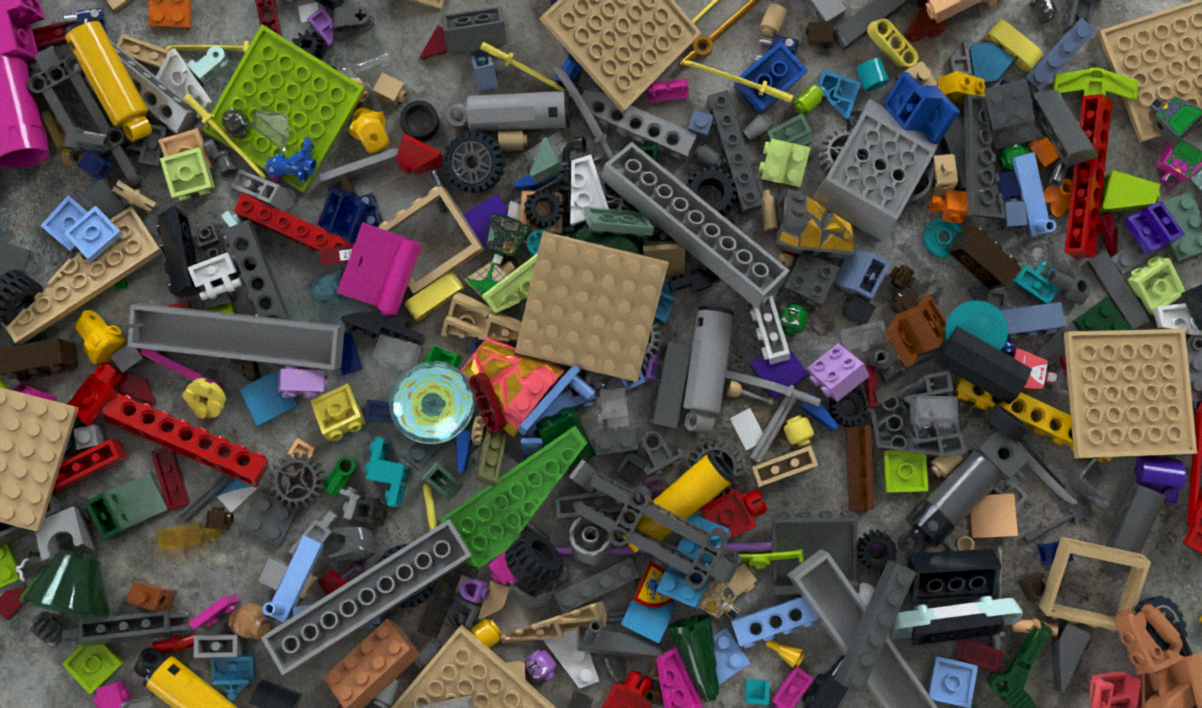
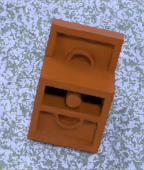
M929 294L922 297L918 306L895 315L885 332L886 338L895 348L898 359L907 367L913 365L919 354L941 346L945 338L946 321Z

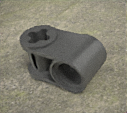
M365 7L334 8L335 31H367L373 26V18Z

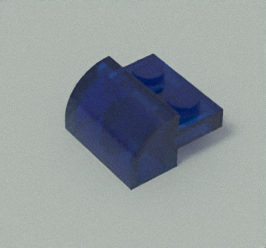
M331 187L317 225L329 233L337 234L346 241L355 243L369 205L361 200L362 197L352 192Z

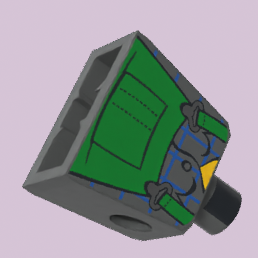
M1173 97L1167 104H1164L1159 99H1155L1149 107L1150 110L1156 113L1152 123L1153 127L1174 147L1202 121V108L1178 97Z

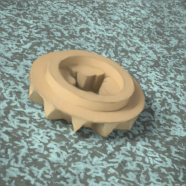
M481 413L478 416L476 415L472 428L471 440H473L474 445H480L484 439L486 426Z

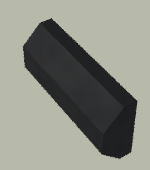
M956 326L935 360V363L1009 405L1019 396L1028 382L1032 368Z

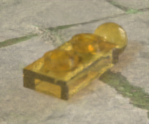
M49 110L41 113L57 149L62 152L61 162L68 167L74 166L75 164L69 159L71 149L63 147L66 133L63 131L57 117Z
M201 523L158 529L159 551L204 544L203 537L208 540H215L220 535V529L206 528V526L202 529Z

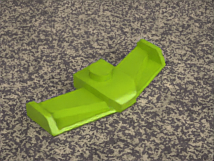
M1091 68L1055 74L1052 90H1057L1060 94L1083 91V96L1105 95L1107 92L1136 102L1139 80L1106 71L1103 68Z
M802 549L765 554H738L742 558L741 562H749V566L754 565L755 569L767 568V565H771L772 560L799 558V562L804 561Z

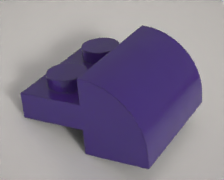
M1162 201L1148 206L1143 211L1123 221L1146 255L1164 249L1185 235Z
M1137 456L1133 473L1136 475L1135 483L1166 495L1165 503L1176 504L1180 487H1185L1186 472L1183 462L1180 459Z

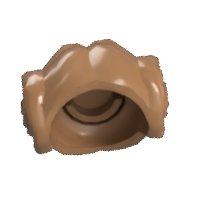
M249 603L235 609L231 613L228 627L234 634L241 637L262 640L261 637L270 631L271 620L270 616L264 614L262 606Z

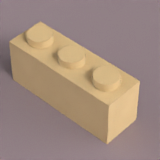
M808 446L750 467L749 470L757 488L818 466L812 447Z

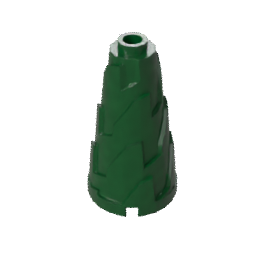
M701 614L691 616L689 620L683 618L669 625V630L700 699L710 702L716 700V696L719 694V681L716 670L717 660L710 615Z

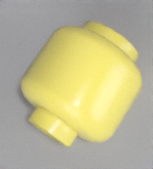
M799 415L786 421L787 424L784 426V431L790 444H798L801 447L810 443L809 438L813 437L814 431L808 418H802Z

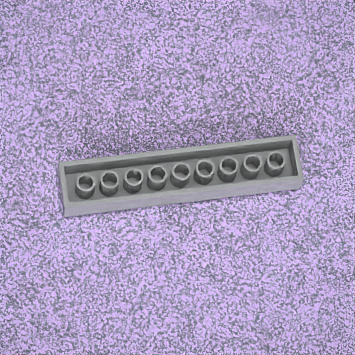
M633 142L604 165L601 179L757 309L783 285L790 272L789 269Z
M448 519L268 632L261 639L282 676L289 675L471 560L474 556L453 522Z

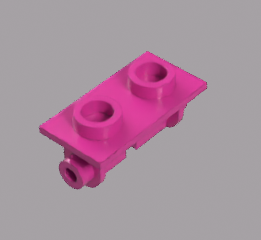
M686 79L652 83L647 88L649 104L689 98L688 81Z

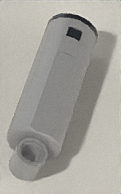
M569 91L468 96L467 104L458 103L453 105L447 113V118L450 124L454 126L468 124L470 132L570 128ZM455 110L462 111L463 119H456L453 112Z
M700 306L697 309L683 408L690 411L685 419V426L689 431L709 434L714 427V417L712 415L720 413L734 312L729 309L713 306Z

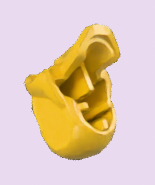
M364 107L355 111L348 131L351 136L362 142L368 153H379L386 149L390 143L384 129L385 116L383 112H375Z

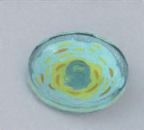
M427 361L411 366L397 378L390 392L389 410L396 427L403 435L418 443L439 444L453 439L468 425L474 411V395L468 379L459 369L444 362Z

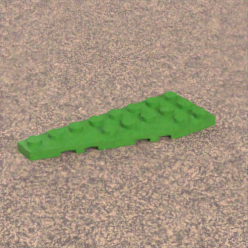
M576 426L501 476L495 487L488 485L439 519L441 523L448 519L453 522L474 558L468 561L474 571L508 550L584 449L587 442Z

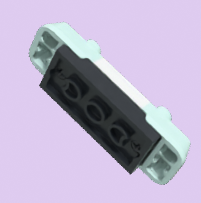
M991 596L981 597L979 602L929 609L927 605H918L914 607V611L898 613L892 626L891 637L892 639L912 638L914 646L1000 635L1003 626L1020 622L1023 612L1014 598L992 600Z

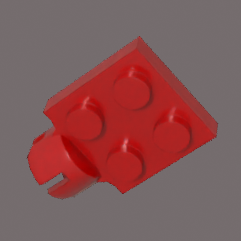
M107 362L101 363L95 373H91L67 405L79 407L76 417L90 426L98 418L105 405L111 401L115 393L113 388L117 386L124 374Z
M737 488L710 501L701 508V511L706 520L730 529V540L755 528L754 519L766 513L767 505L765 501L753 505L762 499V495L758 490L741 494Z
M632 670L623 684L615 681L602 708H651L652 703L646 701L645 693L650 690L652 680L644 675L640 684H637L641 677L640 672Z

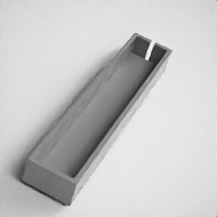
M133 304L130 306L129 324L142 323V327L129 328L128 347L331 370L341 368L345 326L149 304Z
M820 549L788 573L787 576L845 656L867 607L830 554ZM887 637L866 684L867 689L881 708H938Z

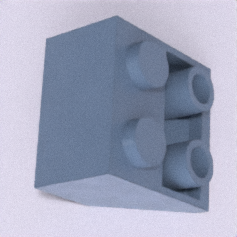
M855 249L853 259L844 258L832 285L869 302L877 292L891 262L873 253Z

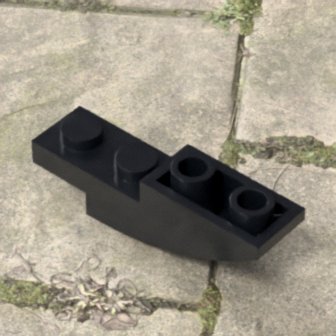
M705 266V271H703V268L692 271V275L684 277L681 274L672 277V281L669 282L668 286L671 293L690 287L692 294H695L715 285L722 279Z
M361 312L344 315L340 319L345 323L346 328L356 331L357 328L364 331V335L374 339L376 336L382 337L385 330L387 335L398 338V335L406 338L405 342L415 346L417 343L423 345L426 339L424 334L408 328L410 324L408 319L396 315L388 317L378 312Z

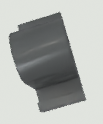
M650 431L642 439L643 449L654 467L650 470L647 466L643 468L646 476L651 474L652 477H655L664 472L662 468L668 464L672 468L682 462L680 459L684 456L682 450H676L677 455L673 457L660 433ZM651 436L658 440V445L655 448L647 445V439Z

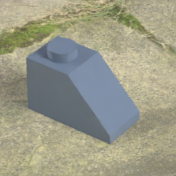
M483 50L470 52L478 90L491 91L498 87L491 54Z

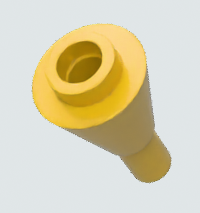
M769 640L765 644L776 651L792 668L794 665L799 667L805 656L801 654L803 649L779 644L774 640Z

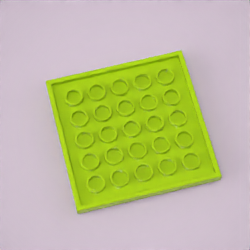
M261 24L211 112L215 116L212 120L226 134V128L229 131L236 130L237 132L229 137L252 162L265 169L267 160L279 153L281 155L285 153V159H288L293 154L299 152L303 147L304 138L308 137L315 146L311 152L312 159H315L317 163L314 174L309 175L305 182L299 181L298 176L292 174H285L280 178L300 192L306 193L366 88ZM235 111L234 119L229 118L228 122L222 120ZM241 118L246 119L248 124L241 130H237L242 124ZM205 123L202 131L236 151L209 123Z

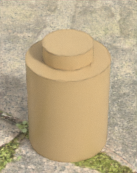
M778 4L768 5L760 24V29L764 35L769 37L778 35L787 13L784 7Z
M523 130L498 131V145L502 147L503 151L524 150V146H527V134H523Z
M961 454L948 457L936 456L930 462L932 466L930 469L936 476L946 477L964 459Z

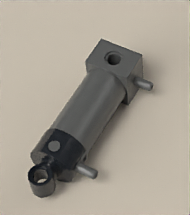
M998 429L986 431L967 450L970 455L905 518L912 528L900 535L898 539L899 548L905 553L914 554L920 552L923 549L924 543L927 542L936 548L942 544L948 551H958V548L948 539L955 531V527L1001 480L1011 479L1015 476L1022 484L1026 483L1028 477L1020 469L1030 457L1012 439ZM910 537L915 540V545L911 549L907 546V540Z

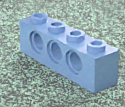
M800 595L729 621L737 644L748 648L756 645L755 641L757 640L769 641L776 638L775 634L792 633L796 631L795 627L812 626L816 624L815 620H818V618ZM793 609H798L800 612L797 620L790 618V612ZM773 616L780 618V624L777 627L770 625V619ZM753 623H759L760 631L757 634H751L750 626Z

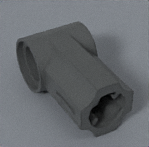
M67 126L63 147L76 151H83L84 149L106 153L110 143L109 136L88 132L78 127Z

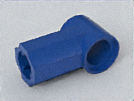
M569 53L561 69L567 73L574 83L583 68L578 62L573 61L574 57ZM557 75L554 80L560 86L566 88L561 79L559 78V76Z

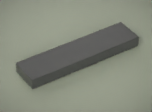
M1107 251L1086 261L1113 305L1133 330L1150 320Z

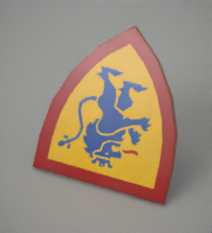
M649 560L642 578L634 580V584L638 588L632 600L647 607H660L675 600L662 596L656 591L665 570Z

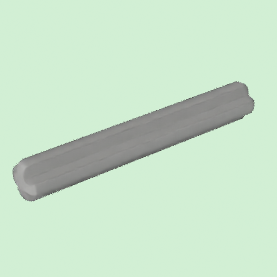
M785 395L751 453V460L756 463L762 461L796 403L797 398L791 397L789 399Z

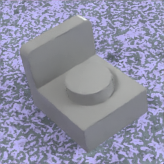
M348 487L347 490L340 489L339 493L350 497V500H346L343 506L344 518L355 520L364 498V496L359 495L360 491L351 487Z

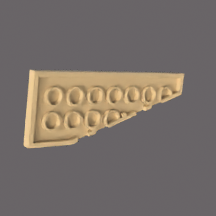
M132 206L110 219L123 234L117 241L92 262L81 251L73 259H68L47 282L48 286L42 293L38 292L34 297L36 300L27 309H23L6 327L17 345L27 342L163 253Z

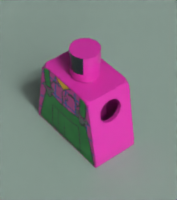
M1184 139L1176 147L1167 141L1156 166V169L1164 174L1160 183L1166 187H1171L1174 182L1181 184L1188 180L1202 165V150Z

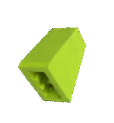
M1112 170L1104 178L1100 214L1104 212L1145 209L1158 202L1161 194L1159 192L1160 184Z

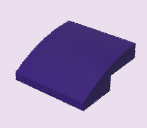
M498 193L463 214L486 250L489 249L486 244L492 214L498 213L509 217L508 208Z
M790 349L789 360L770 365L769 359L765 360L762 354L749 363L751 369L759 378L788 387L790 385L795 386L808 377V373ZM768 390L774 399L782 395L781 393Z

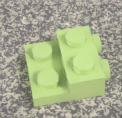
M770 138V142H766L763 154H766L764 162H760L758 174H761L760 178L800 187L811 147Z
M198 147L160 158L171 197L179 199V202L192 199L191 195L196 193L199 196L211 194V189L215 188L202 148Z
M1159 256L1149 259L1146 267L1137 268L1132 271V276L1127 279L1135 296L1141 297L1150 315H1154L1153 308L1167 306L1181 297V293L1185 292L1171 260Z

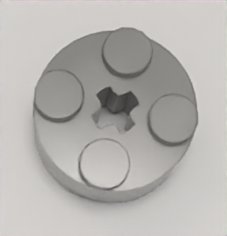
M579 517L570 527L569 540L572 554L583 563L598 564L611 551L610 532L584 517Z

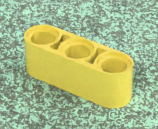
M888 19L872 21L868 25L867 32L870 38L897 67H911L917 63L919 58L917 51ZM878 25L882 27L881 34L878 32ZM892 39H893L894 42H895L894 48H892V46H891V40H892ZM905 54H906L907 57H908L907 62L904 61V55H905Z
M998 20L985 35L988 42L993 43L1015 59L1013 63L1025 72H1030L1044 56L1040 48L1004 20Z
M451 271L404 303V306L415 322L450 301L457 292L461 293L465 287L455 273Z

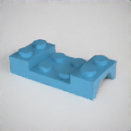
M696 515L687 520L707 532L714 528H722L727 533V542L730 538L731 531L726 527ZM683 536L677 551L695 560L702 546ZM719 536L711 537L714 543H722V539ZM703 554V555H701L702 559H703L705 562H711V561H712V558H711L710 555H708V554ZM670 565L667 572H664L656 591L662 596L673 598L698 611L712 576H708L701 588L693 589L686 583L687 574ZM692 573L693 579H702L699 573Z

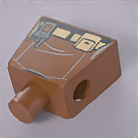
M139 578L133 581L126 602L151 611H170L177 590ZM164 596L163 602L159 603L161 598Z

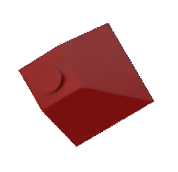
M407 134L403 135L396 158L401 171L406 174L413 173L418 175L444 167L443 162L445 161L440 151Z

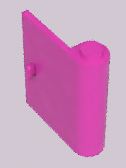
M362 222L337 293L377 306L381 310L380 313L388 317H392V314L397 315L423 245L409 238Z

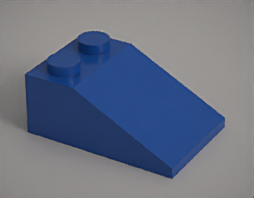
M780 41L739 77L760 85L763 84V81H767L768 86L787 92L808 70L785 44ZM738 82L734 83L733 88L757 114L766 112L779 100L766 93L759 95L760 90Z

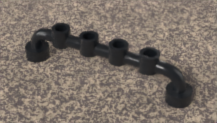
M584 136L574 137L573 142L568 143L564 147L561 161L564 170L558 172L564 176V182L559 183L560 194H565L566 202L563 203L561 208H563L562 214L567 215L568 223L563 224V232L565 235H569V238L577 240L578 224L570 225V153L572 150H575L576 153L586 152L587 143ZM594 239L584 240L585 242L596 244Z

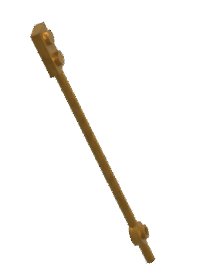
M749 0L708 37L698 36L693 42L692 51L678 62L680 68L683 69L687 66L683 64L685 60L692 62L697 56L704 58L710 55L713 42L761 0ZM699 46H704L706 49L700 50Z

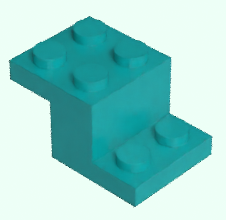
M376 437L375 441H372L370 444L369 453L372 455L370 462L366 463L364 474H367L366 479L391 484V487L387 488L385 493L387 505L401 507L410 466L386 461L391 441Z

